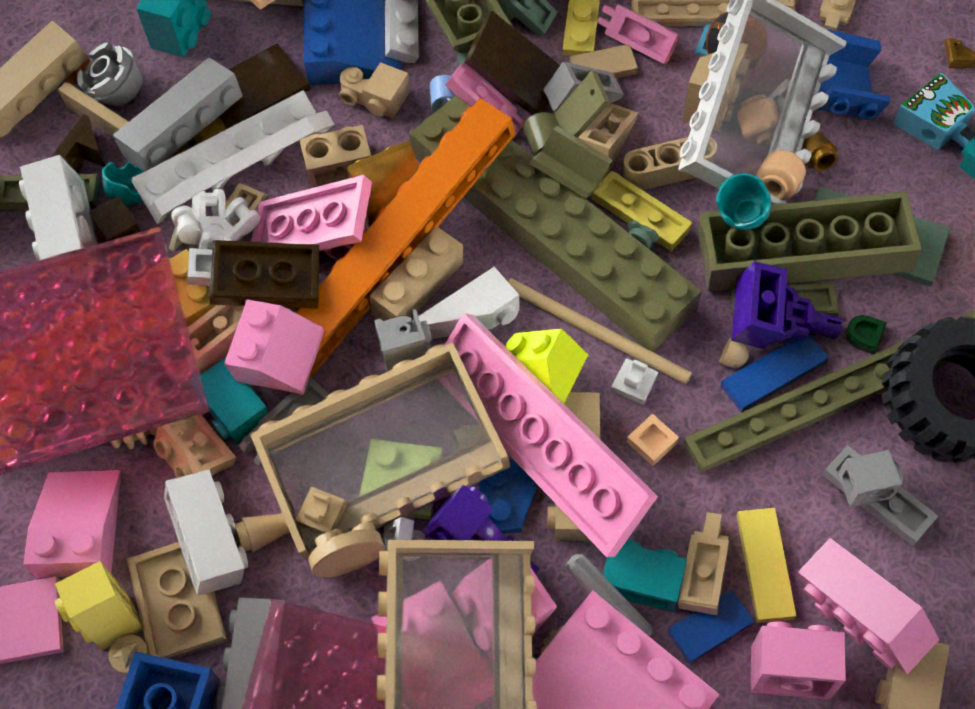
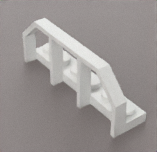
M301 91L133 177L131 181L154 220L159 224L169 212L198 193L210 187L212 190L222 189L232 175L259 161H262L265 167L270 165L287 146L313 133H328L335 124L327 110L316 113L305 92Z

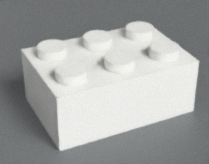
M60 155L21 166L23 180L19 181V187L23 197L28 201L29 211H26V219L29 227L35 234L36 242H33L32 246L37 260L43 262L49 267L51 272H55L64 280L104 270L93 219L89 213L91 210L84 180Z

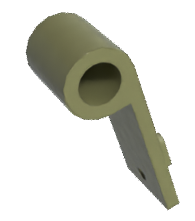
M591 71L555 114L541 112L534 114L525 121L523 130L534 156L542 151L553 128L559 126L578 138L610 103L596 71Z

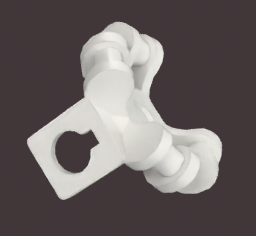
M214 189L213 193L202 191L192 197L191 208L183 205L172 211L171 218L175 228L169 249L174 252L184 242L185 244H199L198 249L212 250L213 240L238 241L258 225L261 216L256 210H250L247 201L242 197L233 200L225 210V193L222 189ZM206 206L212 207L213 216H206ZM240 218V221L234 227L230 224Z

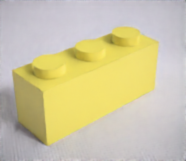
M101 561L55 583L60 598L55 600V604L61 617L65 622L70 621L75 632H81L88 644L94 642L103 651L112 646L121 636L133 635L143 630L140 617L131 597Z

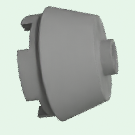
M104 43L91 51L88 56L92 60L87 65L85 71L80 69L78 71V85L84 90V93L98 102L113 107H120L129 103L138 94L143 83L142 72L131 51L119 45L112 46L110 43Z

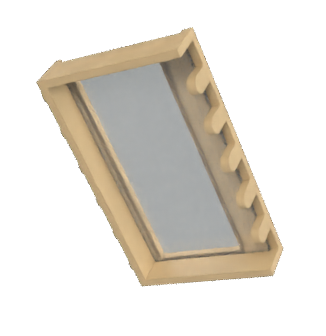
M453 342L446 346L443 344L436 345L430 348L425 355L415 360H403L394 365L392 370L384 374L367 376L359 382V385L351 389L334 391L326 397V400L313 406H301L294 410L291 416L280 421H268L262 424L258 431L250 434L298 553L306 561H308L310 554L317 547L315 539L322 535V533L301 526L295 521L311 487L345 499L348 503L337 528L332 530L340 535L352 531L355 526L365 522H372L375 529L380 528L399 517L406 516L451 495L463 484L468 487L510 467L508 455Z
M388 540L387 551H379V576H387V592H379L378 617H386V633H378V658H386L385 675H377V701H385V709H537L536 700H533L532 676L536 673V660L532 658V634L535 632V617L531 616V594L534 592V575H531L530 554L534 550V541Z

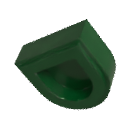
M867 315L856 316L850 320L846 328V339L853 347L874 355L877 352L887 322Z

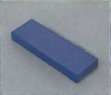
M808 334L805 339L795 338L721 381L720 386L742 413L826 364L829 357L813 337Z

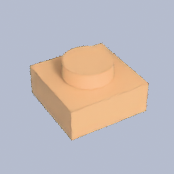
M654 414L650 415L627 437V443L652 466L664 457L679 440V437Z

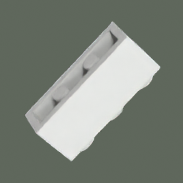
M210 470L165 481L164 500L197 596L241 584L244 569L248 568L247 556L242 546L237 547L233 535H236L235 523L230 513L225 514L222 506V503H224V493L220 482L213 481Z

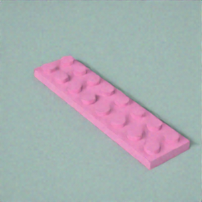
M464 313L444 345L446 346L453 342L505 451L606 557H615L658 496L475 316ZM455 372L438 378L437 380L478 422Z

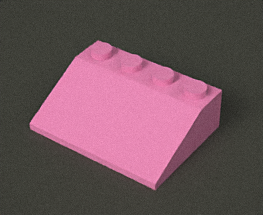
M593 590L536 660V673L532 676L533 700H536L537 709H709L720 695Z

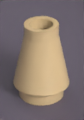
M282 513L243 517L241 522L235 523V537L238 546H242L245 552L250 550L251 553H254L283 535L290 533Z

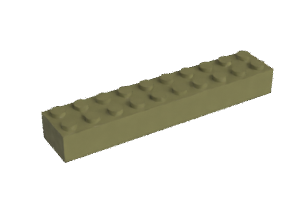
M454 96L409 133L410 144L418 161L422 162L425 157L432 155L438 148L442 137L448 131H452L460 122L464 111L470 107L457 96ZM511 140L463 198L641 346L654 352L697 311L702 291L587 199L530 165L529 163L533 156Z

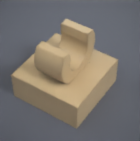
M311 487L295 521L301 526L322 534L330 532L337 528L348 503L345 499Z

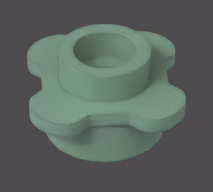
M631 221L628 224L629 234L654 253L655 248L653 245L659 238L658 233L648 226L640 225L637 221Z

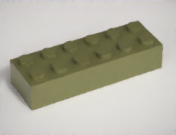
M907 191L772 205L769 217L759 227L747 231L736 230L734 227L727 225L719 210L701 212L698 237L708 292L736 288L737 277L754 261L786 269V284L912 272L922 251Z

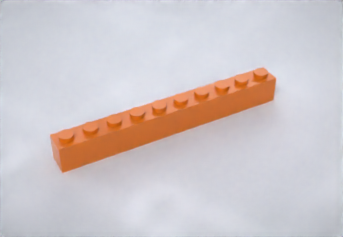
M481 98L473 106L468 107L452 131H448L442 137L438 148L432 155L422 160L415 175L400 186L397 196L392 202L378 212L374 223L366 232H363L362 241L354 243L346 256L335 262L331 273L323 283L319 284L318 309L300 308V310L294 311V313L324 329L309 378L313 377L371 308L370 295L436 226L439 227L516 135L510 116Z

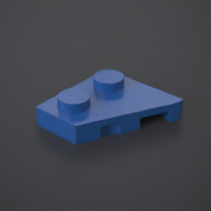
M509 460V468L479 481V491L487 497L488 501L486 503L493 508L487 518L499 528L502 534L521 532L538 488L535 481L515 460Z

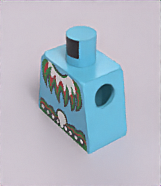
M939 73L900 105L893 124L937 150L942 148L951 139L964 148L975 138V130L968 126L975 107L944 74Z

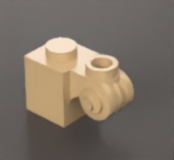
M381 62L370 79H363V73L357 67L346 68L340 75V100L350 106H354L356 103L363 105L370 113L378 117L384 115L393 119L410 93L409 74Z

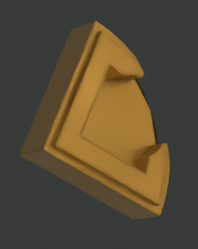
M946 38L944 46L948 68H975V50L972 51L962 45L961 40Z

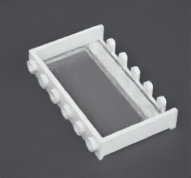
M730 0L727 6L729 14L726 23L719 31L717 37L720 41L717 51L709 61V76L700 89L699 98L701 100L697 111L693 114L689 123L691 131L688 140H686L680 150V157L682 159L678 171H685L718 189L730 176L741 173L756 176L765 158L776 150L790 151L800 157L804 164L810 160L811 152L806 149L801 150L804 139L815 135L820 128V123L814 120L810 121L812 112L824 106L828 100L827 94L824 92L818 93L821 83L832 78L837 70L836 66L832 64L827 65L828 58L831 54L846 46L847 41L776 0ZM803 182L801 183L796 193H798L802 188ZM770 194L772 205L787 204L786 200H781Z

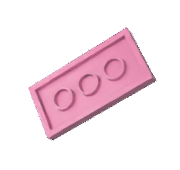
M365 175L259 202L257 212L261 218L253 230L251 242L319 244V251L361 242L372 181Z

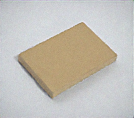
M179 542L127 558L149 655L174 660L228 642L216 593L214 591L197 596Z

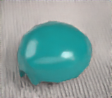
M113 162L108 163L102 169L103 186L106 195L111 200L119 196L125 206L143 203L144 201L138 191L130 189L135 188L131 181L132 178L144 171L134 166L131 162H127L123 168L119 169L115 167Z
M747 173L730 176L720 185L716 196V204L720 215L727 225L734 227L736 230L747 231L757 228L769 217L772 206L770 193L763 180L758 176Z

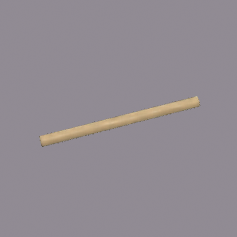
M512 278L509 279L508 283L519 294V298L685 385L691 378L692 372L532 288Z

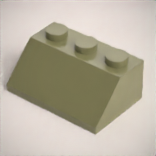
M425 0L453 50L459 53L470 51L485 15L490 11H494L511 25L497 0Z

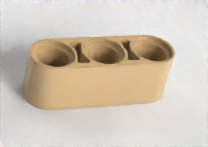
M688 137L628 152L623 161L622 177L641 190L697 178L685 171H678L682 159L680 157V150L686 140H688ZM709 138L703 159L714 163L717 148L712 138Z

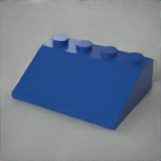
M304 0V66L310 85L340 83L341 72L349 67L361 69L363 79H370L380 62L402 70L401 61L385 56V0Z

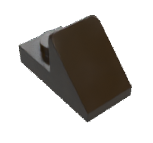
M82 114L51 156L60 155L77 174L82 169L84 159L102 167L106 166L97 133L89 116Z

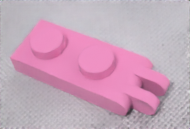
M617 4L615 9L604 5L602 12L612 16L611 20L599 16L597 23L607 28L605 31L606 35L625 45L629 44L631 48L663 64L669 61L681 36L680 34L622 5Z
M464 62L446 82L445 86L467 105L473 106L481 98L510 116L516 135L522 128L524 121L516 114V107L485 78Z

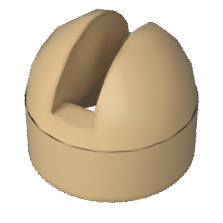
M730 338L723 349L719 363L730 368L743 366L749 358V351L746 345L731 341Z

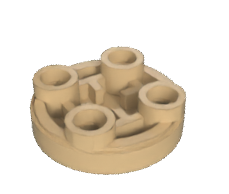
M365 522L355 526L352 531L338 535L337 532L331 531L318 536L315 539L317 547L310 554L308 562L313 575L317 577L341 576L375 561L379 557V551L385 550V545L380 533L375 530L374 524L372 522Z

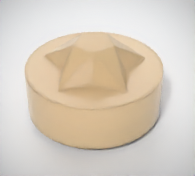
M132 634L118 638L109 650L111 666L118 673L127 676L134 653L148 654L145 641L139 636Z

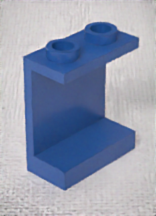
M826 29L847 42L844 48L831 54L828 58L827 65L832 64L837 67V70L832 78L821 83L818 93L824 92L827 94L828 100L824 106L817 110L852 116L863 120L876 119L891 102L889 96L872 92L868 66L882 51L880 41Z

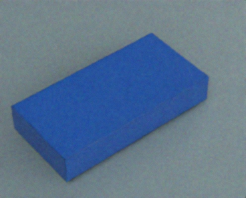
M730 590L720 597L717 615L695 612L670 627L667 633L688 664H691L752 626L754 620L734 592Z

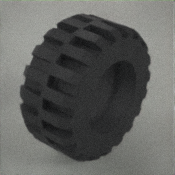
M961 316L957 320L947 317L923 327L898 347V351L890 357L887 363L889 370L883 374L882 385L888 387V390L882 394L883 405H890L892 412L887 417L891 425L895 423L899 425L902 431L898 435L905 442L911 439L916 443L914 450L923 455L931 451L933 452V459L943 462L951 458L955 463L975 459V420L963 419L948 411L939 401L932 381L933 369L937 361L956 363L968 370L975 378V319L972 317Z

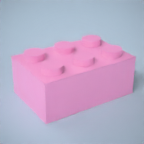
M831 538L798 571L807 585L803 589L804 592L816 602L814 604L815 608L830 621L837 618L844 625L843 630L859 645L866 641L874 649L873 655L889 669L896 665L908 675L940 640L920 605Z

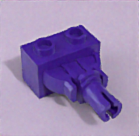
M754 261L737 277L731 341L764 349L772 342L783 341L790 337L803 340L808 336L809 331L837 339L842 331L841 324L843 320L841 317L815 311L811 300L800 297L792 287L786 284V269Z
M464 484L446 498L421 531L430 540L514 541L515 539L511 535L505 537L499 528L487 518L493 510L486 503L488 501L487 497L478 489L472 486L467 488ZM530 561L531 569L536 575L540 568Z

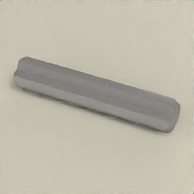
M576 553L565 565L566 570L589 594L593 590L648 636L652 634V626L585 555Z

